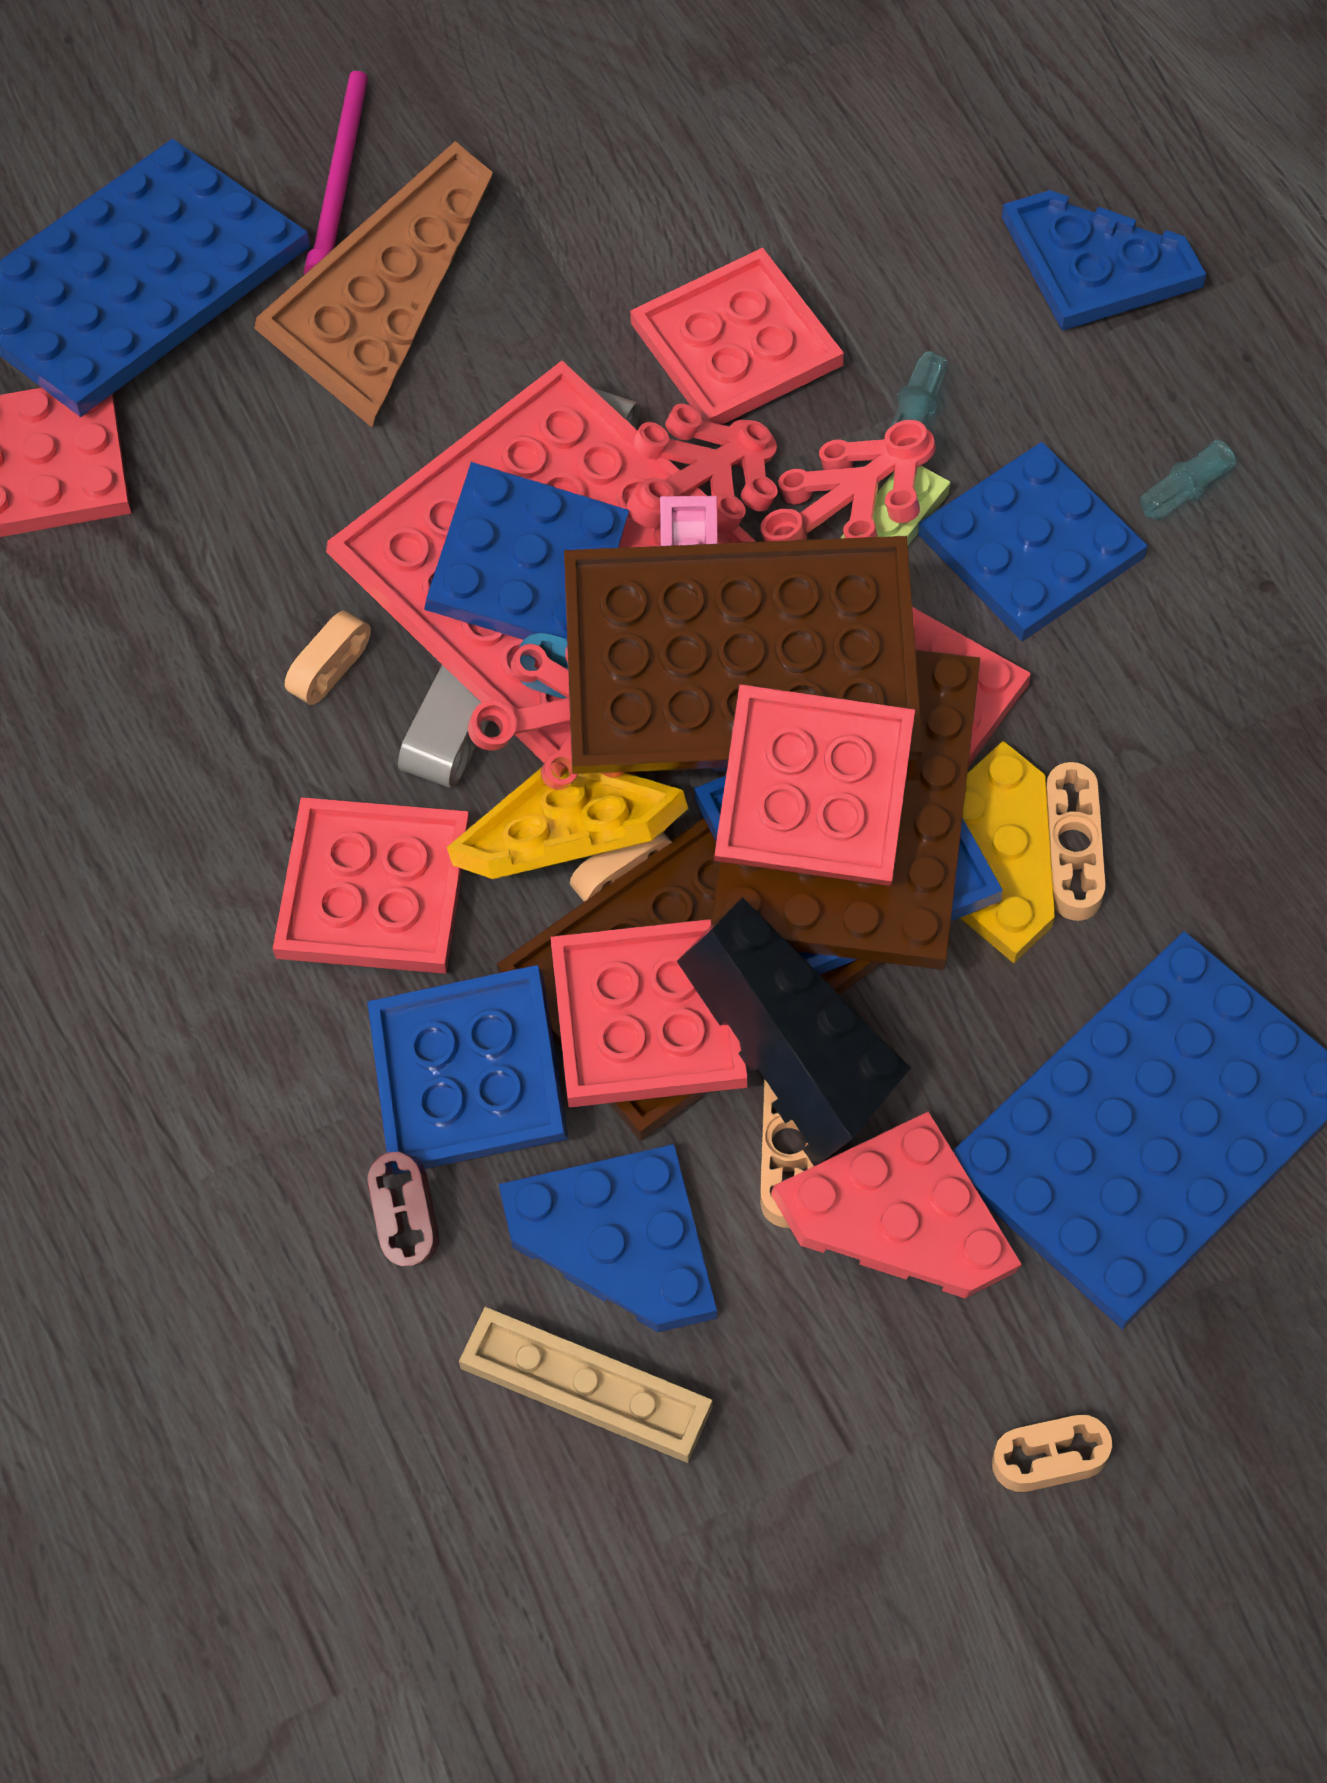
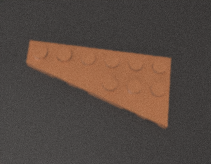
M456 141L453 142L257 316L254 329L369 426L373 427L483 199L493 172Z

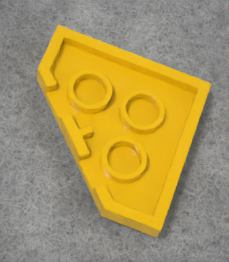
M1002 741L967 773L962 817L1003 890L1000 902L970 913L960 919L1012 963H1015L1053 927L1055 914L1045 774L1006 742Z
M541 767L446 848L453 866L496 879L650 842L688 809L683 790L628 773L615 778L607 777L602 773L578 774L569 787L563 790H555L547 786L543 781ZM551 770L552 774H553L556 778H559V777ZM568 771L566 774H564V775H563L561 778H559V779H566V778H568V777H569V771Z

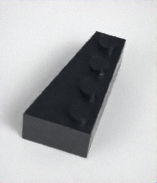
M743 897L709 927L677 960V963L720 1026L729 1025L739 1040L741 1051L738 1054L750 1072L758 1069L778 1098L772 1104L785 1124L793 1120L807 1141L808 1145L803 1148V1151L813 1166L818 1165L852 1140L911 1069L883 1038Z

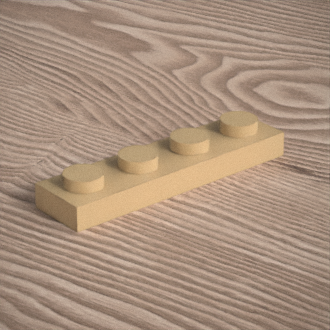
M484 1307L459 1360L460 1368L464 1371L686 1463H689L713 1407L712 1399L487 1307Z

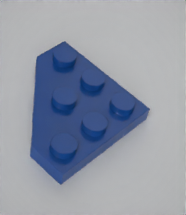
M1051 190L1003 204L1002 219L1062 331L1204 287L1206 272L1183 235L1165 230L1163 235L1136 227V219L1101 207H1097L1096 211L1092 212L1068 203L1069 196Z
M674 1144L498 1184L512 1248L531 1259L536 1257L563 1273L565 1279L604 1302L608 1299L636 1316L637 1321L656 1332L717 1319V1308Z

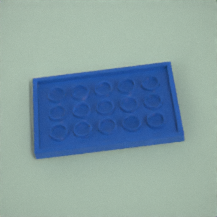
M172 138L0 260V356L79 417H82L310 247L308 232Z
M1183 931L962 1141L953 1152L985 1205L1123 1330L1327 1125V1050L1188 933Z

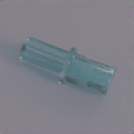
M926 351L918 359L908 385L901 388L898 393L899 407L890 427L904 420H916L925 425L928 417L935 413L938 407L936 395L948 367L947 360L944 357L937 356L933 351Z
M1214 440L1207 448L1186 463L1177 462L1173 465L1170 475L1141 495L1139 502L1143 508L1144 515L1147 518L1160 521L1187 500L1196 501L1202 497L1206 486L1225 472L1232 470L1236 465L1235 456L1229 446L1220 440Z

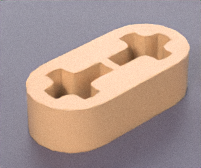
M342 610L338 612L292 663L286 675L285 689L309 705L320 702L365 650L371 635L370 625L348 611Z
M663 832L650 842L593 855L575 870L570 879V885L585 902L648 859L650 855L672 843V841Z
M1075 1415L1015 1428L1006 1432L998 1440L992 1457V1470L997 1481L1005 1488L1015 1492H1028L1087 1479L1097 1475L1106 1466L1112 1449V1438L1107 1427L1100 1420L1089 1415ZM1075 1433H1082L1085 1442H1096L1098 1445L1093 1448L1090 1460H1082V1456L1078 1451L1058 1454L1057 1450L1071 1446ZM1013 1447H1022V1451L1026 1456L1046 1453L1047 1456L1034 1460L1029 1474H1021L1018 1465H1007L1005 1462L1011 1458Z

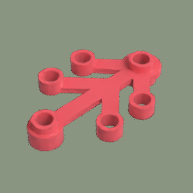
M675 405L665 422L668 432L681 440L697 438L722 445L716 450L669 439L667 431L662 426L653 422H645L639 427L632 441L633 447L638 454L648 459L660 457L690 464L665 480L652 477L636 485L627 502V510H629V515L640 525L648 528L661 527L660 496H684L709 480L711 496H717V528L723 531H734L738 527L746 513L744 504L755 511H766L775 499L778 489L775 483L766 477L765 463L769 462L774 456L777 444L773 435L762 423L753 420H737L730 426L702 420L700 413L690 405ZM734 465L742 467L746 484L741 491L742 501L734 496L731 467Z
M904 420L892 425L887 430L885 439L858 442L832 440L825 443L819 450L823 470L806 472L803 469H791L780 476L778 485L782 499L792 505L807 501L814 491H831L800 513L793 509H779L768 514L760 525L764 542L807 540V533L852 501L850 520L843 528L844 537H878L875 522L873 521L878 483L893 471H895L893 490L889 491L885 497L888 516L897 523H906L915 519L920 512L915 491L917 467L926 463L935 453L936 444L933 434L919 421ZM873 460L864 467L852 468L854 461Z
M525 644L516 651L511 661L513 674L523 682L539 680L567 698L512 710L506 703L499 700H487L480 703L468 721V734L478 747L490 751L498 750L506 746L515 734L570 722L568 670L549 659L546 652L540 646ZM566 646L565 658L568 663V648ZM524 655L534 657L538 661L539 669L536 671L526 670L520 663V657ZM488 720L495 722L499 727L500 735L496 737L486 736L481 730V722ZM571 730L559 751L551 754L541 769L543 781L547 786L555 790L566 789L578 775L572 773ZM560 762L566 765L569 770V777L566 779L556 778L551 772V764ZM609 772L602 774L607 777L615 778L621 776L625 772Z

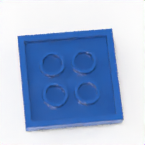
M1040 442L919 522L918 535L1022 642L1143 560L1148 547L1043 442Z
M471 462L428 591L424 610L522 640L537 633H547L567 639L564 550L618 548L629 510Z
M538 965L367 1001L387 1153L403 1152L410 1154L423 1164L424 1169L568 1140L544 976ZM397 1162L391 1164L394 1175L410 1172L399 1170Z

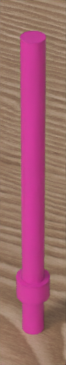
M352 71L349 74L314 249L307 253L304 275L335 248L368 84V76L362 71Z

